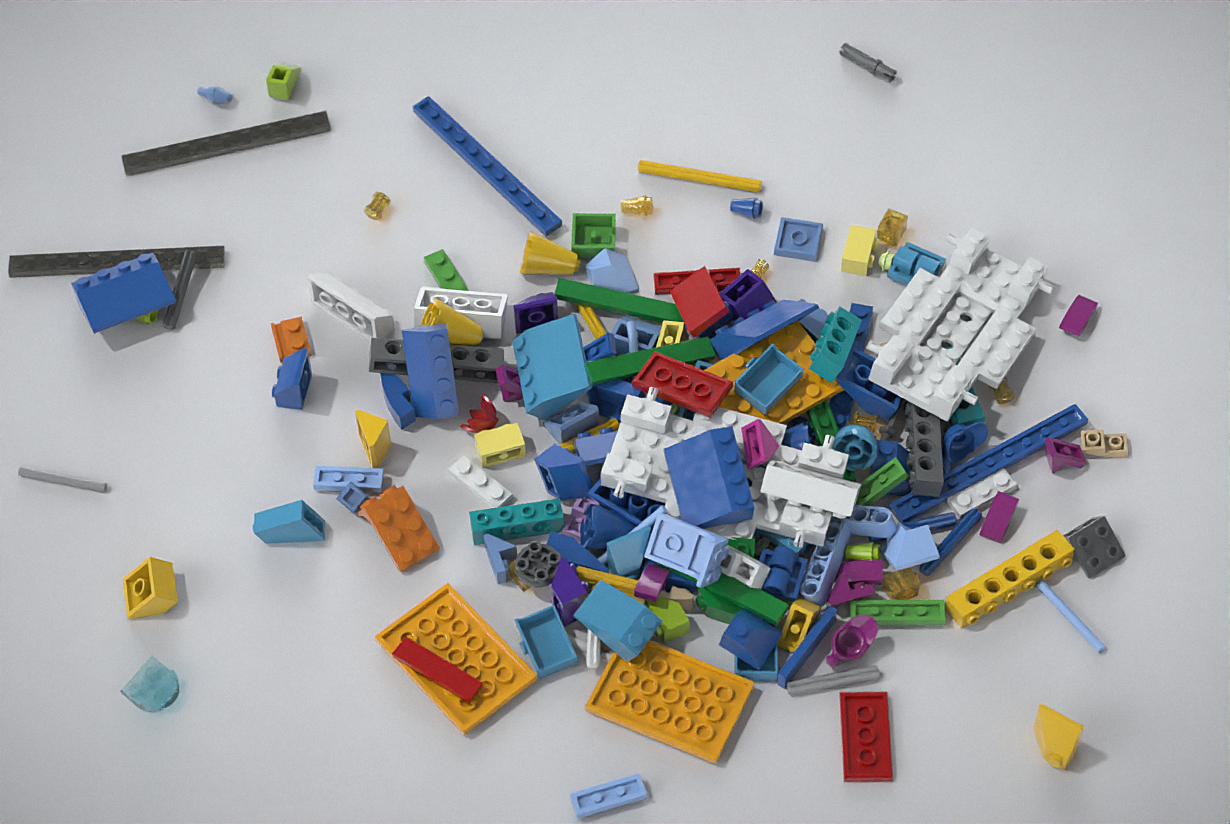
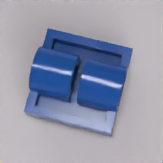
M779 546L774 551L762 549L759 562L771 569L760 590L777 599L795 602L800 592L808 559L797 557L796 552L788 547Z

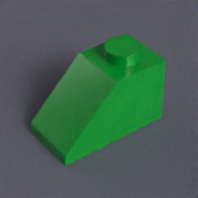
M698 587V597L695 600L699 610H704L708 618L729 625L740 611L739 606L705 588Z

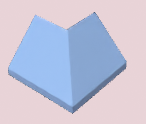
M604 248L585 265V271L591 285L629 294L639 291L626 255Z
M898 522L896 524V533L888 537L880 547V552L895 571L939 559V553L928 525L910 529Z

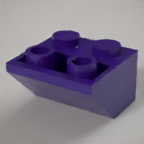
M749 269L720 292L723 300L728 302L734 314L732 321L740 317L746 320L748 313L757 308L761 312L764 310L762 306L774 300L775 304L777 303L764 280Z
M565 557L560 559L551 585L552 605L555 606L564 627L578 621L573 615L587 598V594H589L586 583L584 581L580 582L577 577L578 572L574 564H569Z

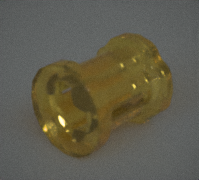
M375 192L372 196L373 200L369 205H366L364 212L368 217L380 220L382 211L385 207L389 206L391 201L384 193Z
M1005 376L997 389L989 385L990 389H993L996 394L998 404L1008 403L1015 397V392L1009 388L1007 383V376Z
M855 411L852 425L864 426L874 434L877 415H861Z

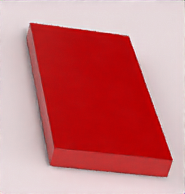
M705 266L670 290L681 317L693 338L729 313L710 272Z
M654 352L632 381V387L648 393L649 387H653V391L654 388H657L658 393L656 397L712 418L732 390L733 382L661 353Z
M840 692L844 782H892L887 692Z

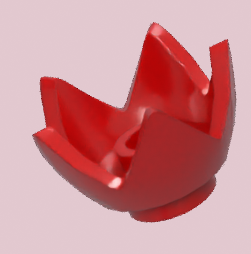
M482 394V401L480 402L482 410H469L472 419L467 420L469 425L462 424L461 428L472 433H479L483 430H491L496 426L499 418L496 417V408L488 397Z

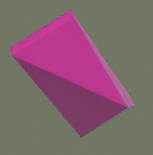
M760 419L741 428L747 469L751 470L768 461L779 445Z

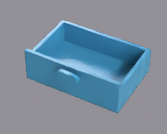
M772 343L758 359L753 357L747 363L746 367L748 369L735 381L734 392L766 415L803 377L804 369L779 351L775 344Z
M554 605L524 618L515 619L517 629L523 640L519 642L524 655L529 654L539 679L579 663Z
M762 619L763 621L767 622L768 624H770L771 626H773V627H775V628L777 629V626H775L774 624H772V623H770V622H768V621ZM777 644L759 670L734 655V674L751 681H777Z

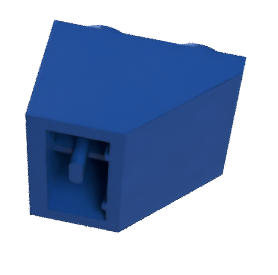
M553 444L534 459L546 491L557 499L560 498L561 501L588 497L587 493L592 489L593 481L587 474L585 461L580 456L576 457L567 448H561L557 444Z

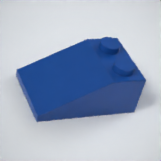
M851 347L844 367L837 375L835 381L866 413L887 423L897 410L902 397L868 380L876 359Z

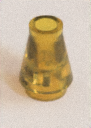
M644 195L621 200V212L642 216L652 214V197Z

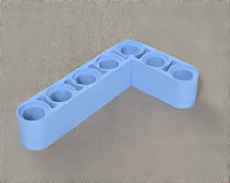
M855 505L851 517L846 516V519H842L832 515L824 545H816L800 587L801 594L805 600L821 608L825 605L851 535L888 538L896 533L897 525L889 509Z

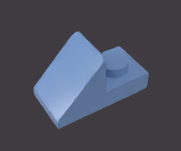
M485 534L484 545L497 584L507 582L506 573L509 572L507 561L516 559L517 547L490 534Z

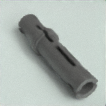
M844 43L840 49L844 51L840 50V55L870 70L871 74L879 75L888 80V82H892L896 76L893 74L897 75V70L883 64L882 60L874 59L850 46L848 43Z

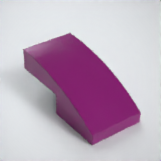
M1078 294L1066 312L1059 328L1079 337L1086 328L1088 320L1096 311L1098 302Z
M998 491L979 535L1001 543L1018 506L1019 499Z
M860 560L841 563L835 582L841 573H845L850 588H852L851 585L863 581L865 584L882 585L883 560Z
M649 563L636 585L634 596L657 602L661 590H664L671 570Z

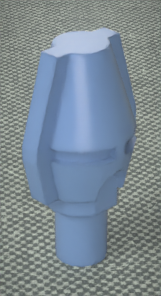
M200 86L197 89V94L205 96L214 103H228L233 98V94L221 87L204 88Z

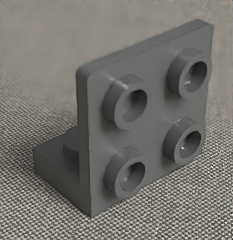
M1105 516L1092 517L1063 535L1075 549L1074 554L1088 578H1092L1125 557V553Z

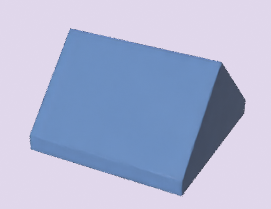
M578 402L543 422V424L560 445L576 437L577 434L584 433L598 426L599 409L596 405Z

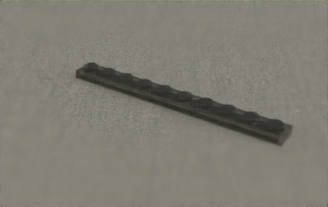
M321 111L121 155L125 175L131 176L331 131L327 112Z
M203 246L9 255L8 274L10 278L96 274L102 269H110L121 262L131 261L142 254H150L152 252L159 262L162 271L179 270L184 253L187 250L194 251L197 255L193 269L225 268V247Z

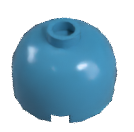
M849 425L836 433L832 449L848 454L846 469L856 471V468L863 467V469H866L874 463L877 456V440L874 434L866 427Z

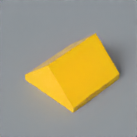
M357 410L355 411L359 438L372 468H379L391 446L388 420Z

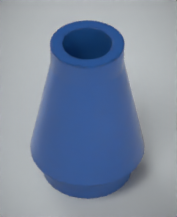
M758 198L732 199L730 211L755 219L762 215L763 202L758 200Z

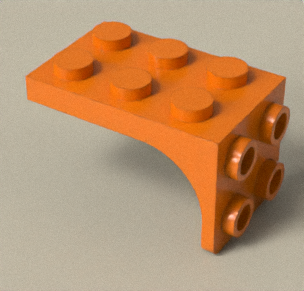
M394 485L383 491L379 495L380 499H377L375 496L360 506L362 510L357 513L358 516H364L373 526L399 572L440 549L403 485L399 488Z

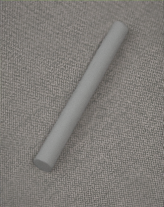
M22 466L18 470V475L102 492H105L107 489V483Z

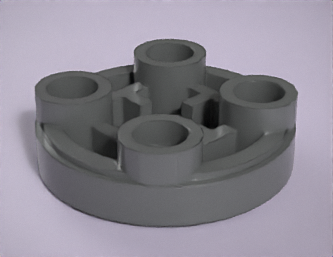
M532 541L516 557V574L528 586L536 588L546 587L553 582L561 555L549 545Z

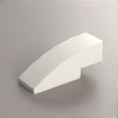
M727 545L729 551L726 558L721 561L719 567L722 569L721 572L738 579L749 587L761 589L771 568Z

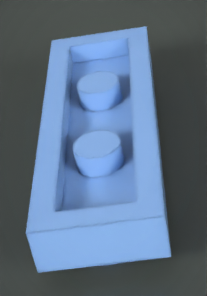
M316 466L313 483L314 490L343 491L349 482L352 481L364 492L382 493L384 470L381 468Z
M640 773L570 793V799L577 819L647 798Z

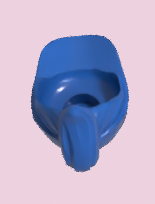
M978 422L969 426L963 423H956L945 432L941 447L944 474L950 471V463L962 461L987 439L988 427L986 423Z

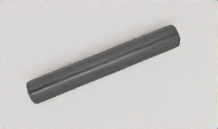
M187 250L184 253L173 289V295L177 303L168 306L163 322L166 329L174 330L197 258L194 251Z

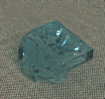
M152 655L120 692L139 709L146 712H159L171 706L177 699L180 692L179 678L173 669L169 670Z

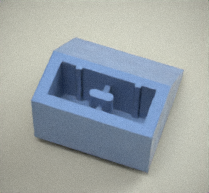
M631 316L618 319L611 332L615 337L616 353L620 355L630 353L627 322L636 321L638 351L656 348L661 327Z

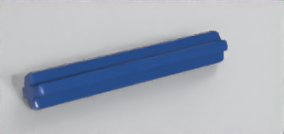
M976 508L971 509L938 545L939 559L922 563L919 571L925 576H930L981 520L982 513Z
M954 512L901 524L910 529L928 525L931 531L955 526L957 518ZM868 536L869 541L874 543L887 539Z

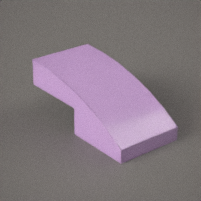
M590 497L577 498L572 507L571 515L562 529V534L573 537L580 542L581 522H585L587 515H583L586 506L589 503L601 506V504Z

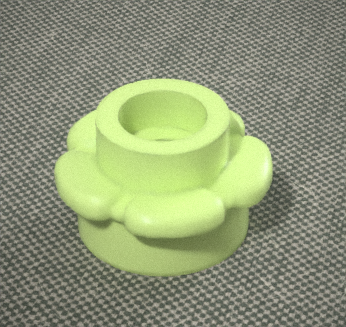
M887 251L885 254L882 253L880 256L879 266L882 267L883 272L885 270L889 271L893 264L895 254H891V251Z

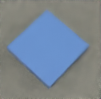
M781 217L774 255L816 262L823 223Z

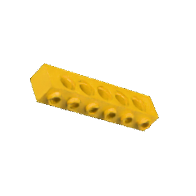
M1057 529L946 596L945 610L960 628L968 624L973 625L982 615L994 612L1000 604L1005 601H1012L1018 593L1023 590L1028 591L1034 587L1036 582L1051 577L1054 571L1059 568L1064 569L1068 567L1073 561L1075 549ZM988 590H994L996 593H991ZM971 601H974V602H977L978 604H971L970 602H971Z

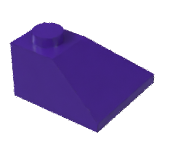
M553 292L539 293L513 305L516 334L558 319V302Z

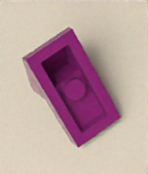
M501 364L496 368L503 401L522 400L523 394L518 371Z
M1049 437L1045 439L1046 458L1053 474L1064 465L1082 468L1087 464L1080 445Z
M841 573L825 603L826 607L875 593L873 584L865 585L863 581L851 585L852 590H850L846 574Z

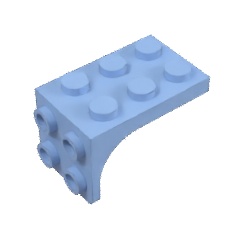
M658 513L644 557L698 580L696 586L703 588L718 581L722 571L719 568L721 561L726 558L729 551L727 546L729 539L664 513Z

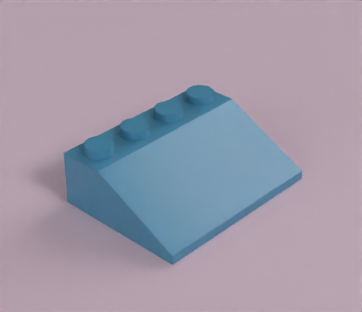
M572 314L527 329L512 340L527 414L546 421L592 388L584 367L587 361L577 315Z

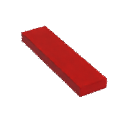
M740 267L708 269L719 291H723L740 276ZM698 270L653 273L655 295L671 294V289Z
M407 636L392 652L394 659L468 704L483 687V682Z

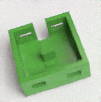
M573 213L571 251L578 254L577 258H594L604 248L615 251L616 214Z

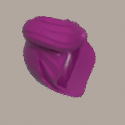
M861 614L839 627L833 634V651L826 657V664L834 668L839 665V660H857L865 654L878 633L876 620L870 615Z

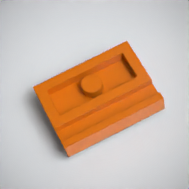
M302 316L280 321L279 324L271 323L280 363H283L285 357L302 348H307L309 356H312Z

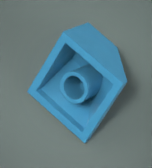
M649 526L607 543V565L611 574L635 580L640 579L646 562L644 555L651 537V528Z

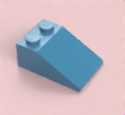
M602 580L597 583L573 615L624 661L637 657L663 622L645 605Z

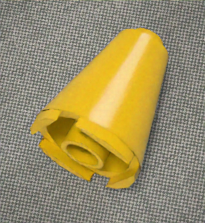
M530 231L523 253V264L520 266V273L573 275L574 271L578 272L581 259H577L578 254Z
M434 298V303H429L421 325L430 326L446 323L449 344L475 346L481 342L483 331H481L480 325L441 300Z

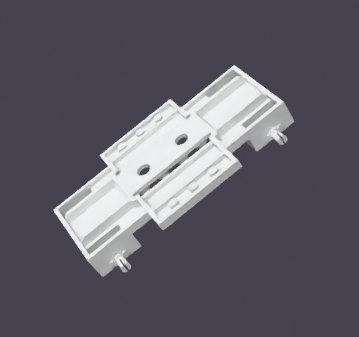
M973 227L962 238L951 233L947 235L945 241L957 246L948 267L940 278L920 268L880 323L879 328L893 335L892 338L884 346L870 341L866 348L878 354L868 380L947 422L962 400L969 402L973 406L976 404L979 397L968 392L976 379L995 389L999 387L1036 331L1035 327L1018 318L1038 289L1051 294L1054 286L1044 281L1049 266L1031 257L1021 266L987 249L991 237ZM958 297L956 303L953 305L951 310L947 312L946 317L941 322V324L937 326L936 331L931 336V338L928 339L926 345L923 347L920 346V344L923 342L927 334L930 332L932 327L935 325L937 320L940 318L942 313L950 304L952 299ZM991 314L992 316L987 322V324L984 326V328L982 329L978 337L975 339L971 347L968 349V351L966 352L962 360L959 362V364L956 365L959 358L963 355L967 347L970 345L976 334L979 332V330ZM968 315L972 321L965 322L960 316ZM948 342L953 348L944 349L941 343Z
M649 387L646 398L627 394L621 412L619 429L611 452L607 453L601 471V485L616 489L614 496L618 497L619 495V498H623L624 492L664 502L668 510L666 515L681 520L663 452L664 448L708 430L732 426L741 460L746 461L741 428L757 419L762 420L779 445L769 460L760 465L767 466L772 460L843 479L849 455L832 449L835 438L831 436L828 443L830 435L825 436L823 446L804 443L802 451L783 446L782 441L787 425L721 407L717 409L712 418L696 412L693 421L671 415V406L655 401L658 389L654 388L653 391V387ZM743 463L746 478L750 479L753 483L749 487L755 507L753 519L704 529L719 536L735 540L731 537L753 539L755 529L758 528L794 538L793 545L797 547L799 542V548L803 547L804 541L823 546L833 512L824 510L823 513L811 510L810 506L801 503V506H795L787 503L788 499L779 497L778 500H773L765 497V493L760 491L766 469L758 467L750 470Z

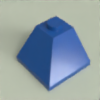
M877 440V456L874 463L870 466V476L895 457L909 474L911 469L907 467V457L910 452L898 442ZM908 478L886 494L905 496L911 493L912 487L908 485Z
M743 608L735 615L724 631L719 646L759 670L781 638L783 632Z

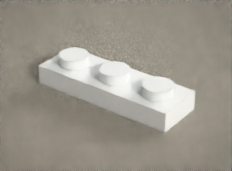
M464 455L448 469V474L491 508L504 507L513 499V494Z
M1002 468L947 498V504L956 516L962 519L971 509L976 508L979 510L993 502L998 491L1008 494L1016 489L1017 484L1006 470Z

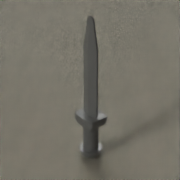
M901 398L897 410L888 420L887 425L880 427L879 433L882 434L880 440L889 441L890 437L896 434L897 430L893 428L904 398Z

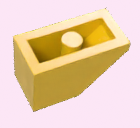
M802 598L793 602L782 630L783 634L777 646L794 653L814 627L821 607Z

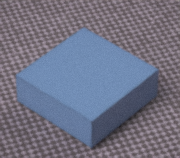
M350 481L336 499L352 513H355L368 498V495Z

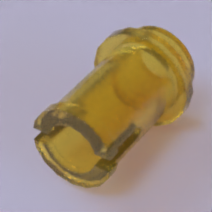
M758 259L750 271L761 278L769 269V264L767 263L762 267L766 261Z

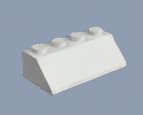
M314 273L307 276L312 303L370 341L371 338H385L395 328L393 315L389 310L382 309L372 299L363 297L355 288L343 284L338 277H333L328 273Z
M421 287L414 307V328L424 326L421 325L422 318L429 303H434L433 299L435 298L480 325L483 337L490 340L501 339L505 324L508 295Z
M772 460L767 465L760 492L765 493V497L773 500H778L781 497L788 499L787 503L791 505L801 506V503L806 504L813 511L823 513L824 510L833 512V516L846 519V516L851 517L861 484Z

